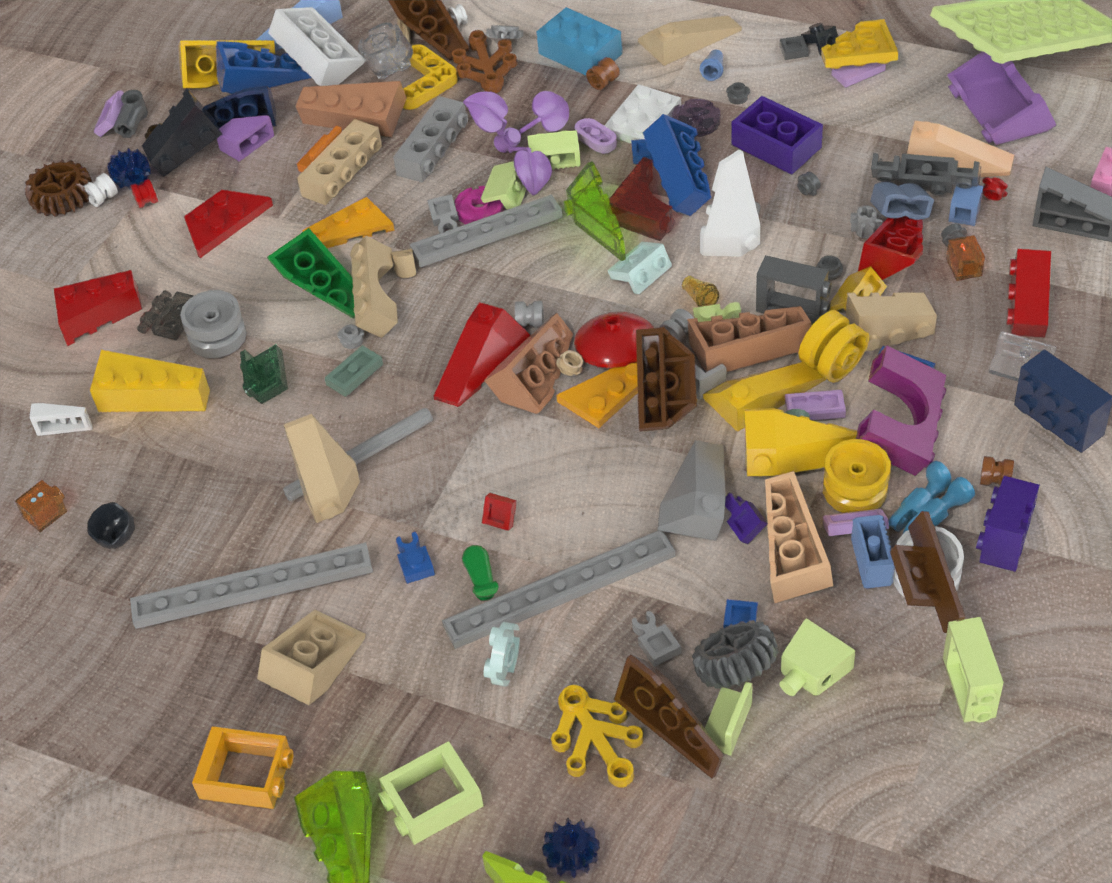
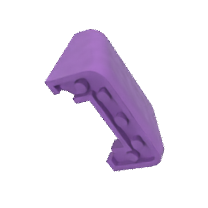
M982 51L947 75L951 82L948 88L955 98L961 97L983 128L981 133L988 144L991 142L995 145L1047 132L1056 126L1045 100L1039 93L1033 92L1012 61L1003 64L997 63L991 59L990 55Z

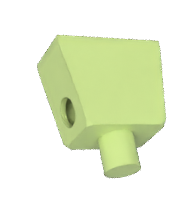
M806 618L782 654L781 672L785 677L779 683L781 689L790 696H794L801 688H804L813 695H820L854 668L855 650Z

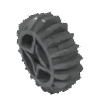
M750 620L747 623L740 621L735 625L730 624L726 628H720L715 633H710L707 639L700 641L701 645L696 646L692 658L694 670L702 683H705L707 687L714 686L715 689H720L723 686L730 688L735 684L740 686L742 682H751L753 677L761 676L762 671L768 670L771 667V663L777 660L776 655L779 651L774 634L770 631L768 625H764L763 622Z

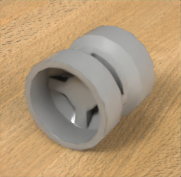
M524 301L515 302V320L523 328L528 323L535 328L541 327L544 324L543 301H534L529 306Z
M677 309L671 315L670 320L664 321L660 327L666 328L673 337L682 343L685 335H689L687 319L694 317L684 309Z

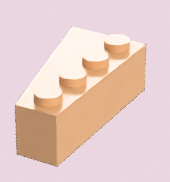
M794 471L766 479L770 583L774 604L832 587L831 566Z

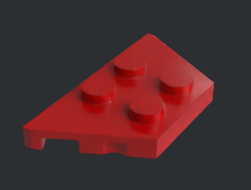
M220 190L186 214L184 219L198 257L202 258L273 206L272 198L269 196Z

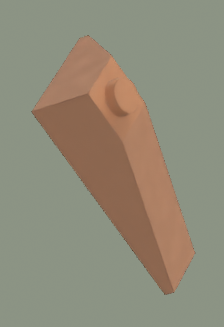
M555 313L502 361L484 381L501 402L535 414L539 413L554 395V382L561 373L556 362L561 354L568 351L573 333L558 313Z

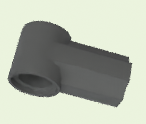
M135 89L126 91L121 96L123 106L114 124L115 133L123 138H131L136 133L140 121L148 115L142 93Z

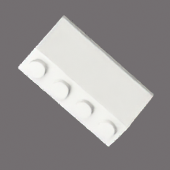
M313 7L275 10L268 33L315 80L316 84L320 86L339 85L364 64L365 59Z

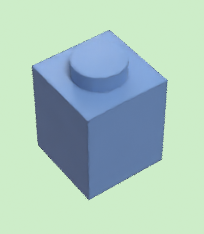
M956 186L950 206L949 222L975 226L981 206L983 186H972L968 189Z

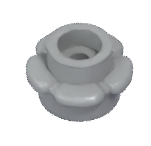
M346 325L338 332L340 343L347 349H355L363 342L364 330L359 327L357 328L356 325Z

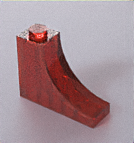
M643 157L605 203L606 222L661 241L667 233L672 231L675 221L672 217V206L657 199L648 188L653 180L651 159Z

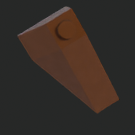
M629 655L626 658L614 700L713 779L724 756L671 681L644 659Z

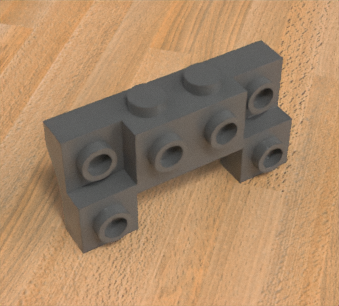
M873 153L871 165L872 176L879 181L890 182L899 180V185L906 183L917 184L925 191H930L934 195L952 193L953 184L964 189L980 185L982 171L978 161H974L973 168L958 167V161L955 158L902 154L900 163V156L894 155L893 162H887L879 158L878 153Z

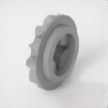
M491 25V29H486V35L492 38L520 39L523 37L524 30H519L518 26Z

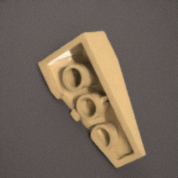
M728 15L669 22L638 38V43L665 66L742 31V27Z

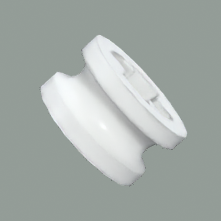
M457 4L456 8H448V13L457 27L460 26V23L466 24L468 22L467 14L461 4Z

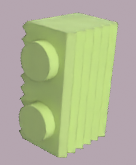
M564 130L546 134L538 133L527 136L531 152H542L549 159L553 170L555 168L564 169L565 167L574 168L581 165L577 130Z

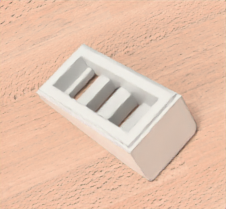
M46 403L31 404L29 418L37 436L92 430L93 425L85 407Z

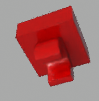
M493 493L487 494L484 501L482 523L509 531L513 527L517 500Z

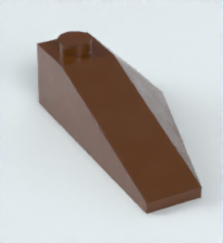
M388 0L398 19L449 61L453 59L452 52L455 49L461 48L466 52L470 50L441 0Z

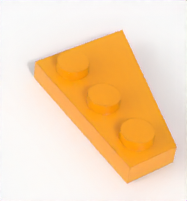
M368 197L302 230L304 232L309 228L326 248L346 244L348 239L361 235L363 238L365 236L372 237L373 232L384 229L386 233L395 231L393 222Z
M637 362L625 367L611 368L556 395L557 402L597 428H600L638 393Z

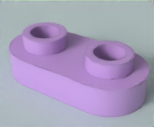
M585 118L575 124L578 140L596 152L606 154L616 148V134L596 120Z

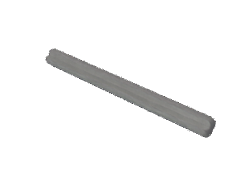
M423 408L352 448L346 454L350 455L357 465L432 422L433 417L427 408ZM299 479L283 488L284 494L289 501H294L303 495Z

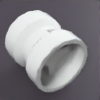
M105 173L96 177L95 182H89L84 185L86 192L89 194V202L95 207L104 203L105 198H111L118 193L115 183Z

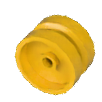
M828 311L805 334L798 352L799 359L812 369L817 368L818 373L832 383L838 382L846 377L861 360L868 346L869 333L855 323L850 324L849 319L838 311Z
M850 439L833 446L825 457L823 495L827 503L842 513L880 508L887 498L888 482L890 479L891 461L887 453L877 444L862 439Z

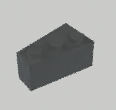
M1045 167L1039 186L1032 226L1112 242V197Z

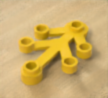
M579 685L565 687L558 697V705L563 714L557 731L551 736L553 749L557 752H565L571 747L569 732L575 718L578 719L582 726L573 753L566 761L567 772L573 777H580L585 774L587 769L585 758L592 741L607 765L609 782L619 788L628 786L634 779L633 764L626 758H618L605 736L624 740L625 745L629 748H638L643 743L642 729L638 726L626 727L617 725L625 722L628 716L627 710L619 703H610L590 698L588 692ZM571 701H579L576 704H570ZM616 710H620L623 712L621 715L613 714V712ZM589 712L606 714L612 723L595 720ZM632 734H636L639 736L637 739L634 740L628 738V736ZM564 738L566 742L559 744L556 740ZM574 763L582 764V766L579 768L571 767V765ZM619 773H623L626 775L623 778L615 777Z

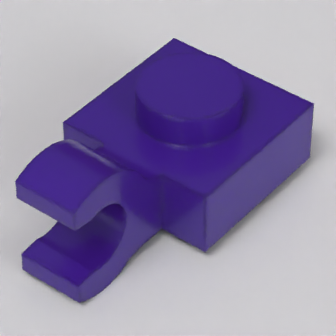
M730 492L725 496V507L732 514L726 522L742 543L749 544L768 523L753 503L744 501L740 496L735 498Z

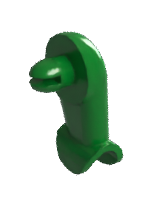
M471 545L464 550L462 563L474 585L472 586V591L480 601H488L494 597L499 586L497 581H493L487 550L479 545Z

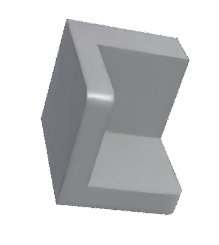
M695 364L697 398L700 400L703 398L704 393L726 381L727 368L720 364L705 373L703 369Z

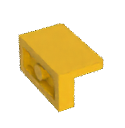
M872 267L853 273L846 278L831 300L829 311L844 308L846 311L847 293H856L857 296H869L870 293H879L881 296L887 286Z

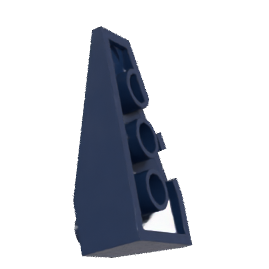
M268 86L242 89L204 106L213 116L219 128L235 118L265 115L270 117L272 127L276 126V108L272 91Z

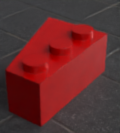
M1017 249L1015 259H1010L1009 275H1011V283L1008 285L1007 299L1011 300V308L1007 309L1006 325H1011V335L1045 338L1049 320L1051 251Z
M132 270L54 288L58 324L67 346L75 343V338L87 332L90 335L98 332L97 327L109 321L114 324L142 310L140 294Z

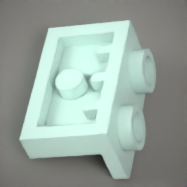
M641 242L607 271L612 280L629 282L633 293L640 294L665 273L672 264L663 244Z

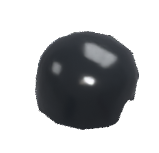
M116 502L102 504L93 511L87 522L88 535L96 543L108 549L122 547L130 540L135 530L134 517L127 509Z

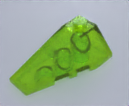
M588 162L566 189L567 200L564 201L566 215H571L576 226L620 261L626 260L624 237L615 214H612L607 193H603L601 186H599L603 184V181L594 162Z
M333 771L294 796L300 826L305 837H311L316 847L313 853L317 861H323L328 871V883H370L372 800L365 771Z

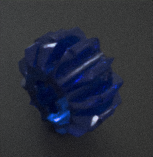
M128 147L125 152L118 150V155L110 156L111 160L107 163L109 176L120 189L126 186L130 190V185H140L151 174L148 158L138 149L131 151Z
M568 817L564 826L554 822L553 832H545V844L542 846L543 855L547 857V866L550 869L557 867V874L560 877L566 871H570L571 876L575 879L579 869L588 874L590 870L589 864H597V852L600 849V842L595 838L596 834L593 827L585 828V822L582 819L573 825Z

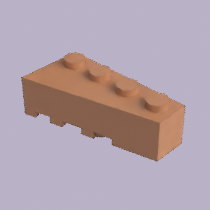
M400 81L303 87L295 107L303 124L328 128L339 126L344 130L354 119L379 127L380 136L392 137L405 104L406 96Z
M801 306L765 310L764 315L750 314V312L739 313V318L723 319L722 315L711 316V321L698 322L697 318L687 319L689 344L705 373L720 364H723L727 368L726 372L798 353L805 334L812 326L810 319Z

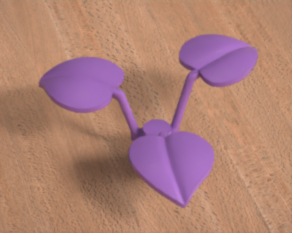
M551 91L538 93L532 101V110L538 118L517 130L511 127L505 129L507 121L503 117L508 112V106L499 95L493 92H478L467 97L463 103L468 108L477 126L488 133L497 132L498 135L494 138L496 149L502 153L518 151L514 156L515 171L524 187L532 196H535L549 181L552 167L549 159L542 152H531L529 147H516L521 140L520 134L540 121L543 128L548 132H556L562 129L569 118L567 102L564 98Z

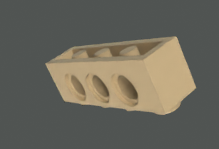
M354 119L297 177L301 196L326 206L346 183L365 166L367 161L380 150L382 141L379 127Z

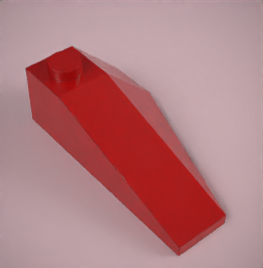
M906 215L900 218H887L864 242L858 271L872 267L881 280H884L913 265L923 254V219H911Z
M479 302L465 324L434 393V400L457 407L461 406L482 388L481 384L485 382L484 380L491 372L529 338L530 334L504 309Z

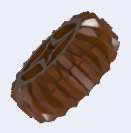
M62 159L59 163L53 161L50 165L43 164L41 169L36 168L35 174H30L29 180L25 181L26 187L24 189L32 209H35L38 214L43 213L45 216L53 214L54 217H57L59 214L66 215L70 211L75 213L76 208H83V203L89 202V194L86 192L84 185L93 182L86 167H82L80 163H74L73 160L66 163Z

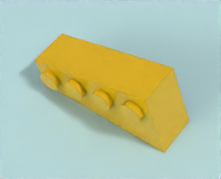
M101 350L90 393L98 412L206 411L210 389L202 368Z

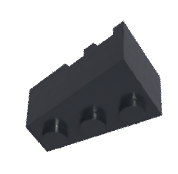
M187 88L182 93L184 97L177 106H172L169 110L170 115L162 124L159 123L142 144L149 162L163 177L222 135L213 116Z

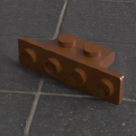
M921 511L908 527L914 546L895 545L890 554L907 606L935 607L944 633H947L949 622L963 621L965 619L964 609L960 603L954 580L951 577L928 511Z

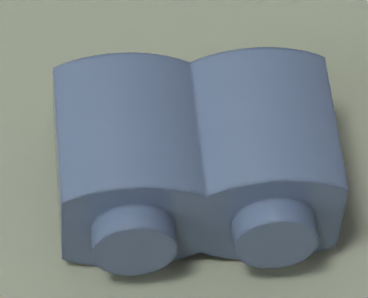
M880 182L874 184L870 202L882 215L888 218H900L906 215L911 219L921 220L930 217L934 199L917 184L906 183L898 186L892 182Z

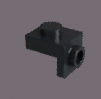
M823 23L811 25L809 31L801 34L805 43H815L817 45L820 56L821 48L827 44L832 46L836 43V38L839 37L836 26L823 25Z

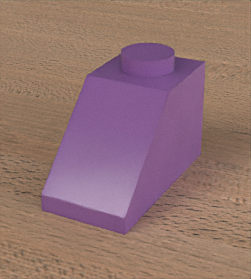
M267 115L232 119L219 128L222 135L217 138L220 151L240 162L274 137L271 119Z

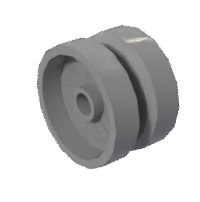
M222 290L201 292L190 298L182 307L180 314L190 348L197 355L205 358H220L238 350L245 342L247 332L238 301L231 293Z

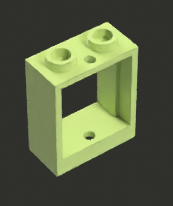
M981 617L957 622L951 621L948 623L943 660L963 721L985 722L991 718H996L1004 682Z
M449 741L379 779L383 791L378 795L387 811L393 809L397 816L393 820L402 837L408 834L414 845L484 807L479 787ZM444 768L459 794L412 818L398 792Z

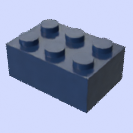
M1044 349L1021 366L1014 406L1040 423L1043 428L1061 438L1067 445L1083 453L1105 435L1112 407V395Z

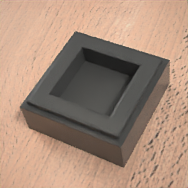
M802 35L780 39L779 46L785 60L808 57V48Z

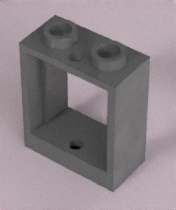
M765 255L756 277V312L764 314L765 310L801 306L813 325L823 314L830 310L831 302L827 301L832 287V282L828 281L829 270ZM775 281L816 290V301L776 292Z

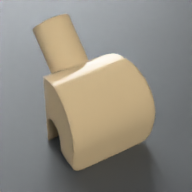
M412 249L392 252L395 274L401 278L415 276L416 269Z

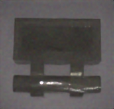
M163 290L160 296L157 295L151 302L152 307L150 310L144 312L141 316L137 330L142 334H146L148 329L151 328L153 335L177 341L184 331L180 316L182 307L194 295L177 291L172 297L169 291Z

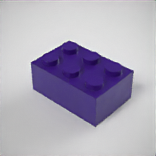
M764 96L759 97L731 122V145L791 175L822 148L823 124Z

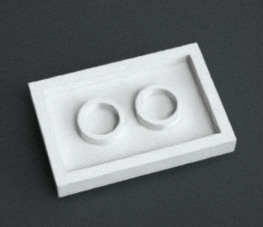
M638 84L604 126L616 134V139L631 143V140L645 139L643 132L662 114L670 117L675 114L681 106V97Z

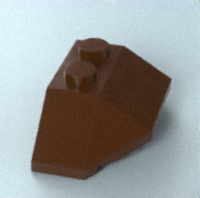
M664 327L636 330L639 431L669 429L697 407L695 355Z

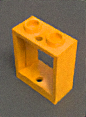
M212 726L192 784L198 798L202 800L274 809L277 797H281L285 786L284 775L286 769H290L292 766L294 753L289 747L286 736ZM228 751L274 757L265 787L260 788L218 782Z

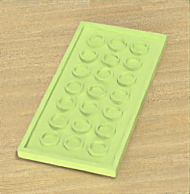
M973 0L934 6L930 14L931 17L938 21L940 26L951 29L958 38L969 41L976 50L987 53L994 62L1001 64L1013 60H1022L1029 57L1112 43V19L1081 0Z

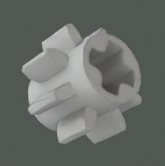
M872 206L858 207L857 213H851V232L856 231L859 237L869 238L883 223L881 220L882 214L877 212Z

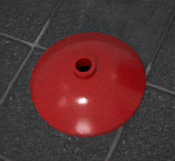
M622 311L604 313L593 317L577 331L574 339L575 350L580 354L583 361L593 366L602 368L625 367L637 362L636 330L654 327L648 320L634 313Z

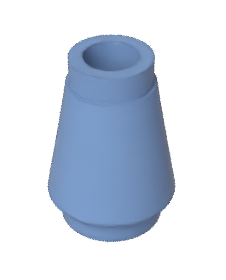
M712 50L700 64V72L703 78L713 81L722 76L723 53L720 50Z

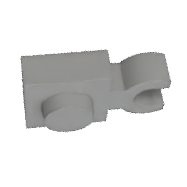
M452 194L427 200L434 226L438 225L439 234L447 229L458 227L455 221L459 219Z
M646 612L648 623L645 625L638 623L636 618L632 619L633 631L639 635L638 645L654 667L681 654V646L665 624L658 628L656 627V618L652 612Z

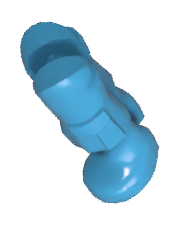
M933 461L926 468L927 486L925 488H915L903 499L901 506L890 517L889 526L897 532L905 528L904 534L921 511H928L934 526H938L948 517L947 510L954 506L967 504L974 498L975 490L972 484L963 477H957L951 482V474L948 468L939 461ZM945 493V495L941 499L936 498L937 496Z

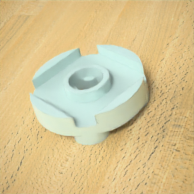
M503 622L499 628L493 627L491 630L489 645L493 646L491 659L487 658L485 662L484 677L490 678L491 683L494 685L506 687L511 681L505 679L507 672L514 673L517 663L520 638L514 637V630H519L518 624Z

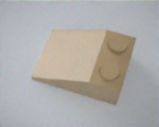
M313 610L262 648L257 679L274 689H278L296 698L300 702L310 705L329 689L365 640L366 634L324 613Z

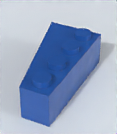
M662 114L643 132L646 147L652 155L653 165L660 175L661 185L666 190L670 207L675 212L691 216L712 198L707 175L701 171L705 166L704 161L697 153L701 150L700 143L694 139L698 135L697 129Z

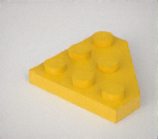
M880 19L859 22L855 25L854 31H846L837 37L835 44L832 46L827 44L822 47L821 57L825 68L838 69L849 65L864 66L868 63L878 62L886 64L890 61L898 60V50L885 20Z

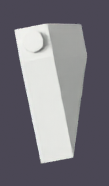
M738 150L720 161L712 187V190L715 192L714 200L711 205L707 206L706 214L709 215L707 226H702L700 232V253L703 256L741 257L750 250H754L760 244V221L744 154L741 150Z

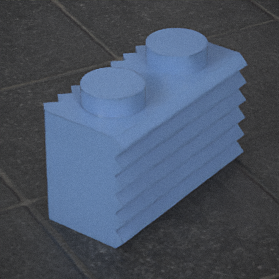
M881 515L857 517L853 519L851 540L862 584L866 589L891 586L893 583L895 566L890 554L891 545L887 535L888 531H886L885 521H883L884 517Z

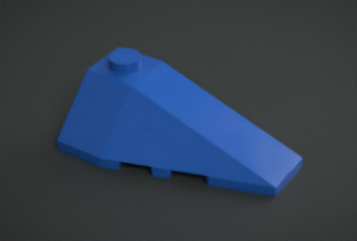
M216 42L217 80L221 92L233 94L242 89L268 86L270 88L312 78L287 53L279 56L270 53L269 49L261 48V51L247 48L248 44Z

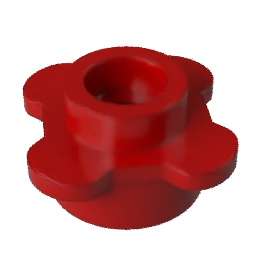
M996 177L983 178L982 194L986 198L999 201L1002 197L1007 196L1006 189L1008 185L1003 180Z

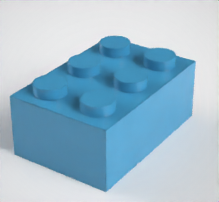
M567 7L536 31L538 53L583 75H586L587 70L591 67L597 66L598 62L603 58L609 57L615 61L622 55L621 31Z

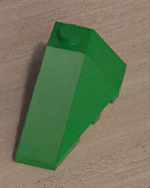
M309 228L267 256L269 262L283 278L349 317L355 318L353 277Z

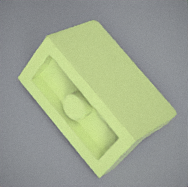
M514 161L493 167L481 197L483 203L500 200L506 210L521 205L526 188L515 171Z
M745 682L742 692L721 687L705 726V730L724 754L732 755L751 707L752 683Z

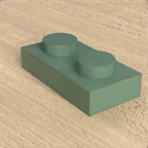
M362 345L325 377L326 385L347 397L383 365L382 357Z

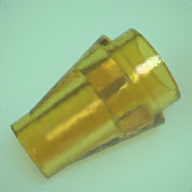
M687 276L683 280L682 289L689 294L698 307L715 305L718 302L719 291L714 284L696 279L693 276Z

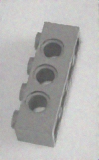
M440 96L436 99L394 155L397 176L423 183L427 176L433 172L435 165L440 158L444 157L450 144L455 142L458 133L467 125L468 114L463 102Z

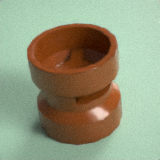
M609 57L603 58L598 62L597 66L591 67L586 72L588 82L596 90H602L609 82L614 81L620 75L617 64Z
M984 456L980 485L990 486L992 483L1000 486L1003 476L1012 477L1014 460L1004 459L1003 461L996 462L993 457Z

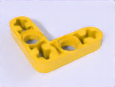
M417 44L407 49L408 63L425 75L403 88L406 96L403 109L413 110L456 85L458 78L456 68L426 46ZM426 86H434V87L428 88V89H425V88H424V87H426Z

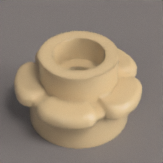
M569 350L560 355L556 364L564 375H579L582 372L583 359L577 352Z

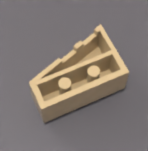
M847 293L846 318L849 319L850 324L855 323L869 333V342L865 352L882 348V346L896 345L935 334L937 314L924 293H893L892 296H880L879 293H870L869 296H857L856 293Z

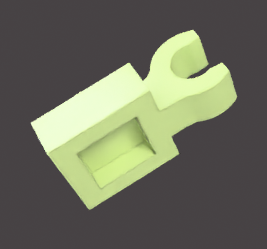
M739 302L730 303L724 309L720 308V304L693 308L694 318H697L698 322L711 321V316L722 315L723 319L739 318V313H741Z

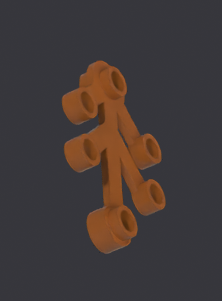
M474 30L470 33L468 41L470 49L477 51L479 60L466 56L464 49H455L452 52L453 62L458 64L457 75L460 78H468L480 82L485 92L496 94L502 90L504 85L503 77L511 68L517 66V56L511 53L512 42L508 39H502L498 42V50L489 58L486 50L488 46L487 36L481 30ZM503 58V65L494 72L493 68ZM471 67L482 70L484 74L472 71Z

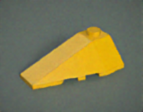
M274 40L180 41L179 63L182 87L209 88L219 84L216 61L217 41L248 44L247 48L261 51V48H266L274 55L275 42Z
M799 362L725 381L704 393L703 399L738 432L745 428L744 409H777L785 404V394L805 393L824 382L826 378L818 373L817 368L812 369L804 362Z
M776 408L744 409L747 477L777 476L792 471L795 473L825 468V457L830 449L839 442L856 439L857 430L831 423L816 422L810 420L809 417L794 416Z

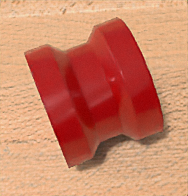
M150 179L144 180L143 184L130 185L139 209L143 208L147 203L154 204L158 202Z

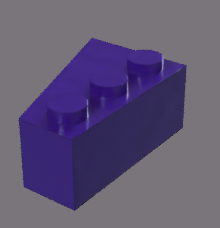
M1003 476L1000 487H994L990 502L993 504L992 509H987L983 526H986L985 532H980L976 549L981 550L979 563L1016 572L1036 505L1040 484Z

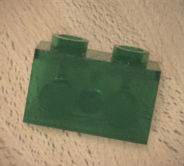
M276 344L255 357L245 349L240 352V369L243 373L244 381L242 387L249 397H253L260 404H263L288 389L283 352Z

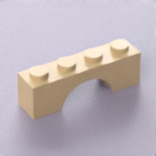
M365 236L352 247L350 252L355 324L357 327L383 338L398 323L396 303L386 295L379 284V280L393 267L392 248Z

